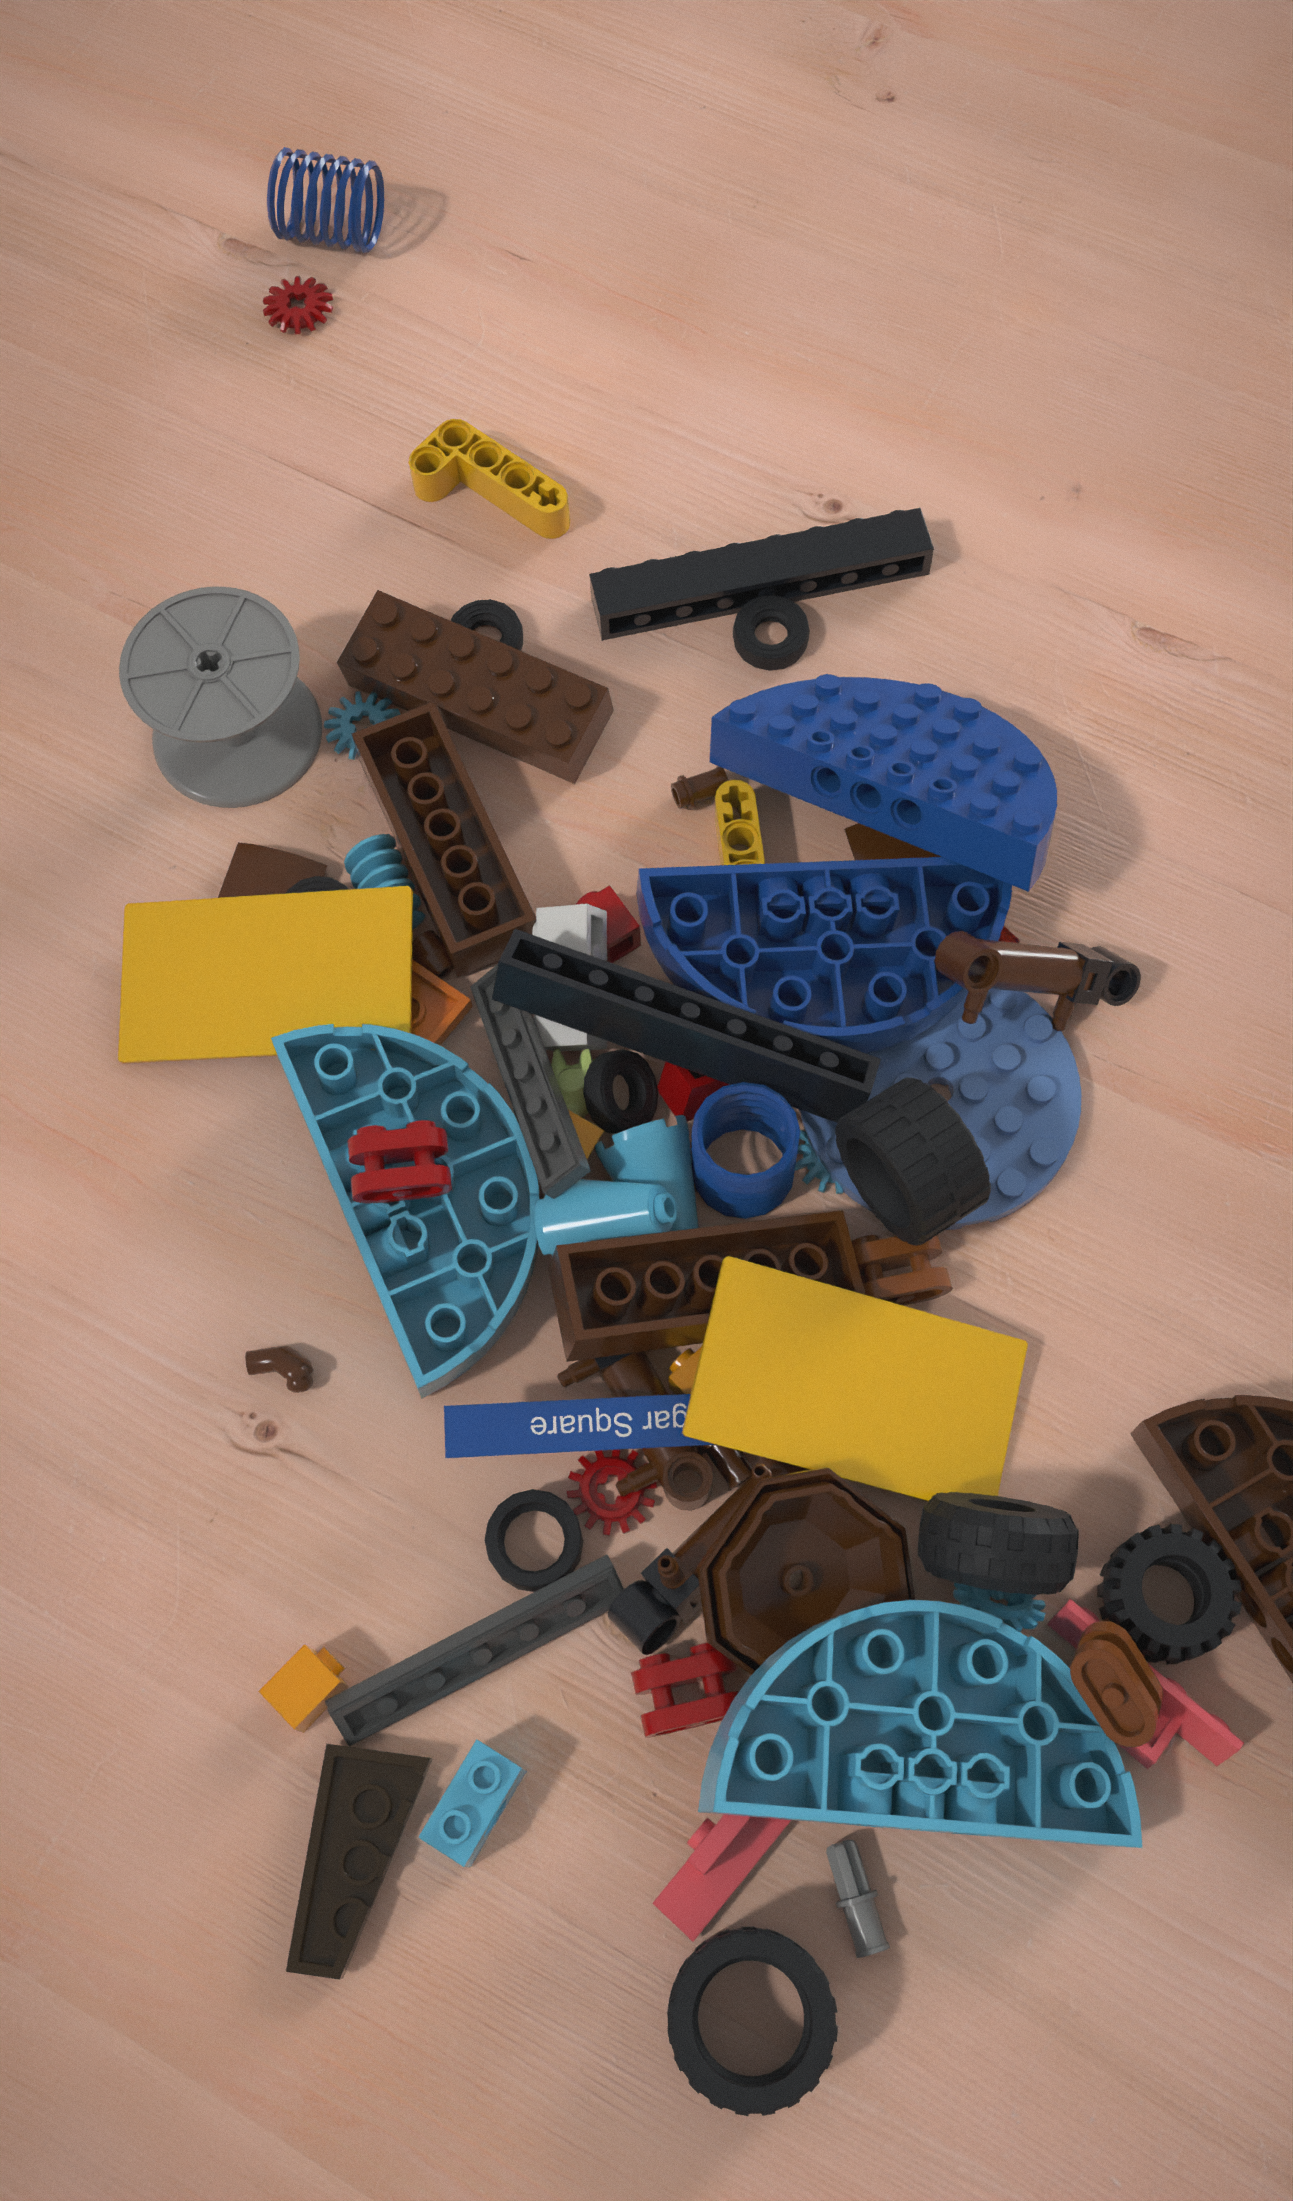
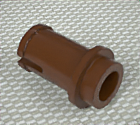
M718 766L713 770L686 778L684 775L678 776L677 782L671 783V792L679 809L686 807L688 810L694 809L695 803L715 797L719 786L729 780L724 768Z
M701 1445V1454H708L728 1483L730 1490L752 1476L753 1467L743 1452L719 1445Z

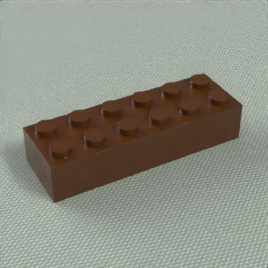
M379 590L375 593L337 661L349 686L369 695L371 692H374L378 695L377 698L381 700L388 698L392 701V705L406 711H411L434 702L447 729L573 784L576 783L614 711L609 688Z
M431 702L351 733L362 768L437 934L446 948L456 976H462L499 961L514 929L532 934L536 916L435 703Z
M844 1211L556 1245L548 1272L566 1362L703 1343L722 1261L727 1256L866 1295Z

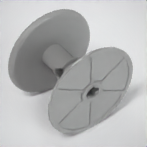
M231 587L193 589L170 597L155 606L140 619L129 634L122 650L119 665V678L124 697L134 713L153 729L152 744L154 756L163 776L177 791L186 797L205 805L222 808L247 807L268 801L297 783L310 768L319 750L322 738V718L312 692L297 677L300 661L297 637L288 619L268 600L249 591Z

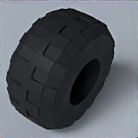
M936 1493L923 1506L918 1535V1556L927 1572L950 1582L1007 1593L1030 1595L1056 1594L1061 1592L1074 1579L1078 1555L1079 1530L1076 1528L1070 1514L1051 1506L1025 1500L975 1493Z

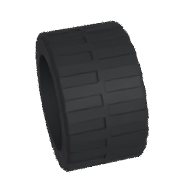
M904 1078L838 1120L835 1129L836 1144L852 1183H854L858 1193L873 1214L900 1240L911 1245L921 1246L989 1200L991 1192L990 1175L984 1162L983 1154L974 1140L975 1138L956 1110L929 1084L915 1078Z
M754 1926L732 1930L727 1929L719 1932L707 1941H703L686 1958L679 1969L671 1989L667 2011V2031L680 2072H684L689 2080V2085L698 2094H703L714 2106L720 2109L726 2108L735 2111V2114L738 2115L762 2114V2116L776 2114L775 2111L787 2106L789 2109L799 2103V2099L807 2092L814 2090L820 2083L819 2078L824 2070L828 2069L833 2058L832 2050L834 2042H837L838 2034L835 1998L831 1994L830 1983L824 1971L820 1969L815 1959L792 1939L779 1932L767 1928H755ZM742 1961L764 1962L783 1972L797 1989L804 2012L803 2033L794 2054L778 2069L759 2076L740 2075L720 2065L707 2050L699 2030V2005L707 1985L718 1972L729 1965Z

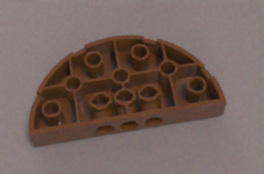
M1235 1395L1233 1398L1210 1400L1200 1399L1166 1409L1142 1421L1130 1433L1191 1528L1204 1533L1201 1540L1206 1544L1215 1540L1222 1547L1217 1553L1222 1561L1231 1558L1236 1568L1230 1571L1229 1575L1231 1580H1240L1242 1589L1241 1592L1235 1595L1293 1683V1401L1251 1395Z

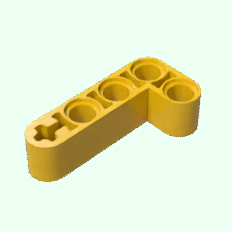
M446 420L421 442L409 456L408 463L415 495L423 501H439L446 497L461 482L544 538H559L570 527L569 503L566 489L464 420Z
M742 780L726 781L719 786L715 795V827L720 864H765L754 790L748 783ZM732 807L737 808L740 819L733 820ZM736 844H744L749 849L737 851L731 847Z

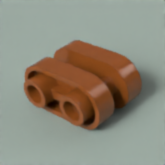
M867 1235L852 1241L860 1275L864 1276L865 1279L863 1286L867 1296L905 1306L939 1298L948 1294L953 1289L947 1268H932L930 1264L931 1260L942 1254L938 1235L921 1246L908 1244L897 1238V1236L879 1240L877 1235ZM911 1266L912 1272L884 1277L883 1274L884 1271Z
M1109 1621L1092 1623L1083 1631L1070 1668L1072 1682L1108 1738L1125 1747L1142 1746L1149 1742L1155 1733L1163 1701L1162 1686L1124 1628Z

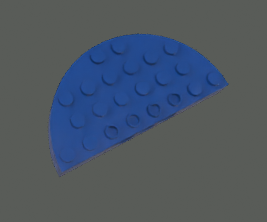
M824 674L816 679L775 686L735 700L711 718L709 763L1027 892L1030 891L1041 875L1047 859L1057 809V787L1054 775L1040 750L1025 734L1001 716L984 708L975 699L962 698L942 691L940 687L930 683L919 685L890 679L837 677L831 674Z
M944 857L639 868L636 896L639 916L646 939L657 962L673 985L863 1053H869L902 1043L924 1032L949 1014L964 999L968 991L942 975L936 968V951L946 936L957 931H964L977 939L998 941L1009 910L1012 885Z

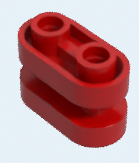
M414 1121L407 1124L405 1129L386 1130V1127L378 1125L359 1128L357 1135L349 1138L347 1141L349 1162L365 1166V1172L356 1174L351 1178L352 1199L355 1202L370 1204L430 1198L444 1195L452 1190L450 1168L444 1165H436L434 1162L435 1158L448 1153L447 1133L445 1129L436 1127V1123L433 1121ZM415 1162V1166L385 1169V1164Z
M708 1643L689 1648L691 1656L671 1661L669 1653L640 1659V1669L631 1673L635 1695L652 1694L655 1708L654 1711L640 1716L645 1738L666 1735L722 1721L732 1701L739 1693V1691L726 1693L723 1676L737 1671L736 1664ZM703 1682L706 1698L675 1705L673 1688Z

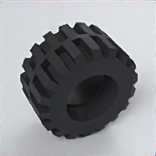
M1169 1524L1165 1528H1160L1159 1525L1148 1527L1141 1533L1137 1532L1117 1547L1110 1555L1111 1559L1103 1565L1100 1576L1104 1578L1103 1582L1097 1586V1597L1103 1598L1104 1606L1099 1608L1102 1620L1109 1618L1110 1622L1124 1628L1140 1652L1145 1655L1144 1658L1148 1662L1166 1661V1665L1192 1660L1214 1650L1222 1644L1221 1639L1230 1635L1236 1626L1231 1621L1233 1617L1240 1614L1242 1603L1235 1601V1594L1241 1592L1242 1589L1240 1580H1231L1229 1572L1236 1567L1231 1558L1222 1561L1217 1555L1222 1547L1215 1540L1208 1544L1203 1542L1201 1539L1204 1533L1192 1528L1188 1532H1183L1182 1525ZM1154 1565L1170 1567L1178 1571L1188 1581L1194 1596V1608L1190 1619L1186 1623L1181 1625L1167 1623L1155 1616L1148 1608L1142 1593V1580L1145 1571L1149 1567Z

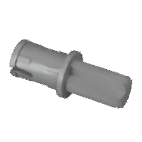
M845 1840L830 1845L826 1850V1854L840 1897V1901L836 1902L837 1908L843 1907L856 1949V1957L861 1958L889 1949L890 1946L886 1941L874 1897H877L878 1893L877 1890L871 1891L857 1843L854 1840Z

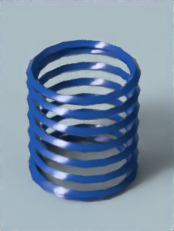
M284 147L274 158L267 189L268 219L271 229L277 238L288 241L296 236L300 243H304L310 238L313 245H319L324 240L327 247H333L338 242L342 250L347 249L351 244L356 252L368 253L377 243L381 231L385 201L383 176L377 163L369 160L364 164L358 158H354L350 162L345 156H340L336 160L332 154H325L321 157L318 152H311L307 155L304 150L299 149L293 153L290 148ZM289 156L282 170L278 186L276 221L274 202L277 174L283 157ZM297 158H303L300 165ZM311 160L318 161L315 167H313V163ZM326 162L332 163L329 170L327 169ZM340 165H346L343 174ZM354 167H360L357 176ZM292 168L293 192L291 213L286 226L284 202L286 186ZM307 169L309 175V185L307 189L305 206L306 228L305 232L301 235L300 222L303 211V177ZM373 169L377 183V207L373 232L367 244L373 217V191L369 171ZM321 172L323 189L320 203V230L317 237H315L317 181ZM334 175H336L337 193L334 208V232L331 239H329L331 185ZM350 177L352 193L348 214V234L344 241L342 227L345 214V189ZM365 185V221L363 232H361V204Z
M741 1082L727 1085L706 1097L695 1113L691 1133V1156L695 1188L708 1206L725 1216L747 1219L765 1215L782 1204L792 1188L801 1131L796 1112L781 1094L760 1084ZM737 1130L759 1132L771 1139L783 1156L778 1163L764 1172L744 1175L729 1172L715 1164L706 1151L711 1143L723 1134Z

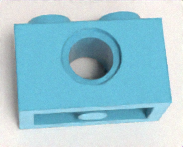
M476 1739L418 1838L461 1866L471 1867L527 1771Z

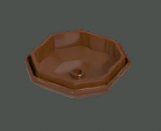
M828 1467L757 1479L697 1566L707 1643L749 1675H752L770 1655L785 1643L814 1625L836 1616L880 1603L915 1600L906 1528ZM795 1571H800L802 1574L801 1584L797 1588L792 1589L789 1583L790 1576Z

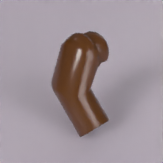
M279 1346L246 1351V1368L249 1375L277 1372L287 1379V1389L293 1393L307 1391L313 1385L311 1373L314 1370L311 1362L292 1347Z

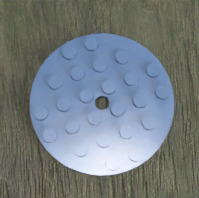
M990 989L983 1010L979 1013L974 1024H968L962 1020L965 996L949 1014L924 1032L886 1049L866 1053L881 1059L868 1100L907 1077L921 1080L929 1085H948L951 1093V1099L948 1100V1103L960 1115L983 1154L984 1162L990 1175L991 1192L989 1200L945 1230L961 1229L962 1226L985 1221L994 1222L1028 1204L1054 1179L1074 1143L1081 1114V1085L1076 1061L1063 1033L1053 1029L1051 1016L1025 992ZM799 1110L808 1143L812 1146L817 1158L830 1174L834 1183L836 1180L845 1194L871 1211L858 1193L854 1183H852L841 1160L835 1135L837 1123Z

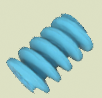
M390 834L371 836L356 844L347 853L344 864L355 889L409 886L414 892L415 885L413 881L406 879L409 875L408 869L405 865L400 864L402 862L401 852L394 849L396 847V840ZM413 894L412 930L420 925L426 916L422 911H417L421 905V899L416 894Z

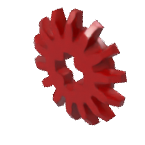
M296 276L293 286L286 279H282L281 285L284 290L271 286L269 293L273 295L263 298V304L268 305L263 309L264 317L272 315L268 321L270 326L273 327L277 323H281L280 332L286 333L288 328H293L295 334H301V329L307 327L310 331L316 330L314 324L317 321L323 324L327 321L322 312L332 313L333 306L326 303L333 300L332 294L324 292L328 289L324 283L314 285L316 279L313 277L308 278L301 285V277ZM295 298L300 301L305 298V307L300 309L295 306L290 309V300Z
M632 1449L625 1460L620 1458V1450H612V1457H604L602 1450L595 1451L597 1461L592 1464L582 1455L578 1462L584 1467L585 1472L581 1475L570 1471L568 1476L569 1479L579 1483V1489L569 1490L566 1493L567 1498L581 1500L582 1504L573 1509L576 1516L585 1512L591 1515L584 1525L585 1528L591 1530L596 1522L601 1520L604 1521L603 1535L609 1536L612 1522H619L623 1534L630 1532L626 1521L628 1517L632 1516L642 1524L646 1518L637 1509L640 1505L654 1507L655 1500L644 1497V1491L657 1488L656 1482L638 1492H631L626 1496H617L615 1504H607L605 1495L597 1493L598 1485L607 1484L608 1477L615 1476L620 1481L628 1473L638 1469L633 1463L639 1453Z

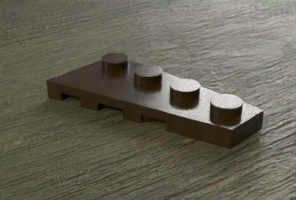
M326 1744L286 1972L339 1980L344 1978L433 1760L432 1758Z

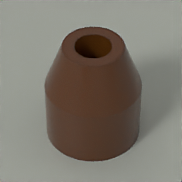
M426 931L412 941V959L440 979L445 978L451 973L453 965L442 940L435 931Z

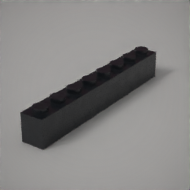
M921 508L905 511L895 510L885 515L865 519L855 518L845 523L825 527L815 526L805 531L785 535L775 534L765 539L745 543H731L725 547L705 551H690L680 556L660 560L650 559L640 564L620 568H606L600 572L589 574L591 600L601 640L603 641L736 614L746 603L757 597L775 595L796 602L929 575L934 547Z
M514 929L498 962L492 993V1000L729 1085L741 1082L765 1085L781 1094L791 1107L837 1123L841 1117L867 1102L871 1094L881 1061L878 1057L518 929Z

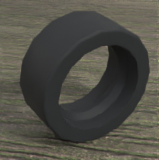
M534 1489L515 1493L497 1506L488 1520L484 1540L488 1559L502 1580L518 1590L535 1592L572 1573L581 1560L584 1542L578 1517L568 1503L551 1492ZM530 1511L546 1512L554 1517L562 1527L565 1538L563 1551L557 1561L547 1569L539 1571L523 1570L513 1564L506 1554L504 1544L506 1530L511 1522L522 1513Z

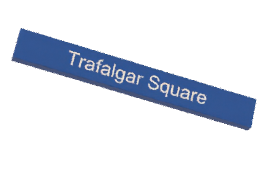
M691 1394L444 1406L445 1458L715 1444L685 1437L682 1434Z

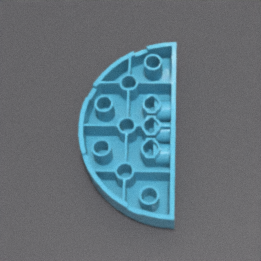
M334 1024L293 1030L272 1037L271 1040L422 1399L460 1377L486 1355L505 1332L527 1292L535 1268L539 1246L534 1225V1208L536 1200L539 1199V1185L519 1123L499 1092L469 1068L466 1061L444 1047L420 1036L394 1028L371 1024H362V1027H334ZM429 1120L435 1122L436 1127L446 1130L448 1153L435 1158L434 1162L436 1165H444L450 1168L452 1190L436 1197L384 1203H359L352 1199L351 1178L356 1174L365 1172V1166L349 1162L347 1141L349 1138L357 1135L359 1128L378 1125L386 1127V1130L405 1129L406 1125L411 1122ZM415 1162L385 1164V1169L415 1166Z
M904 1600L880 1603L854 1610L812 1626L789 1640L770 1655L749 1677L732 1701L719 1725L708 1754L701 1783L698 1812L1109 1847L1142 1848L1141 1819L1130 1771L1125 1772L1115 1742L1104 1733L1074 1686L1070 1675V1668L1039 1640L1032 1636H1025L1013 1627L1003 1623L1002 1619L964 1605L941 1601Z

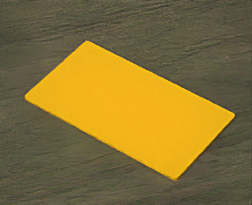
M409 886L126 904L124 907L118 1060L122 1063L277 1056L271 1040L272 1037L293 1030L334 1024V1027H362V1024H371L411 1033L413 890Z
M727 1256L722 1261L682 1434L685 1437L809 1470L828 1467L843 1479L929 1501L936 1493L949 1492L998 1496L1028 1343L1019 1338Z

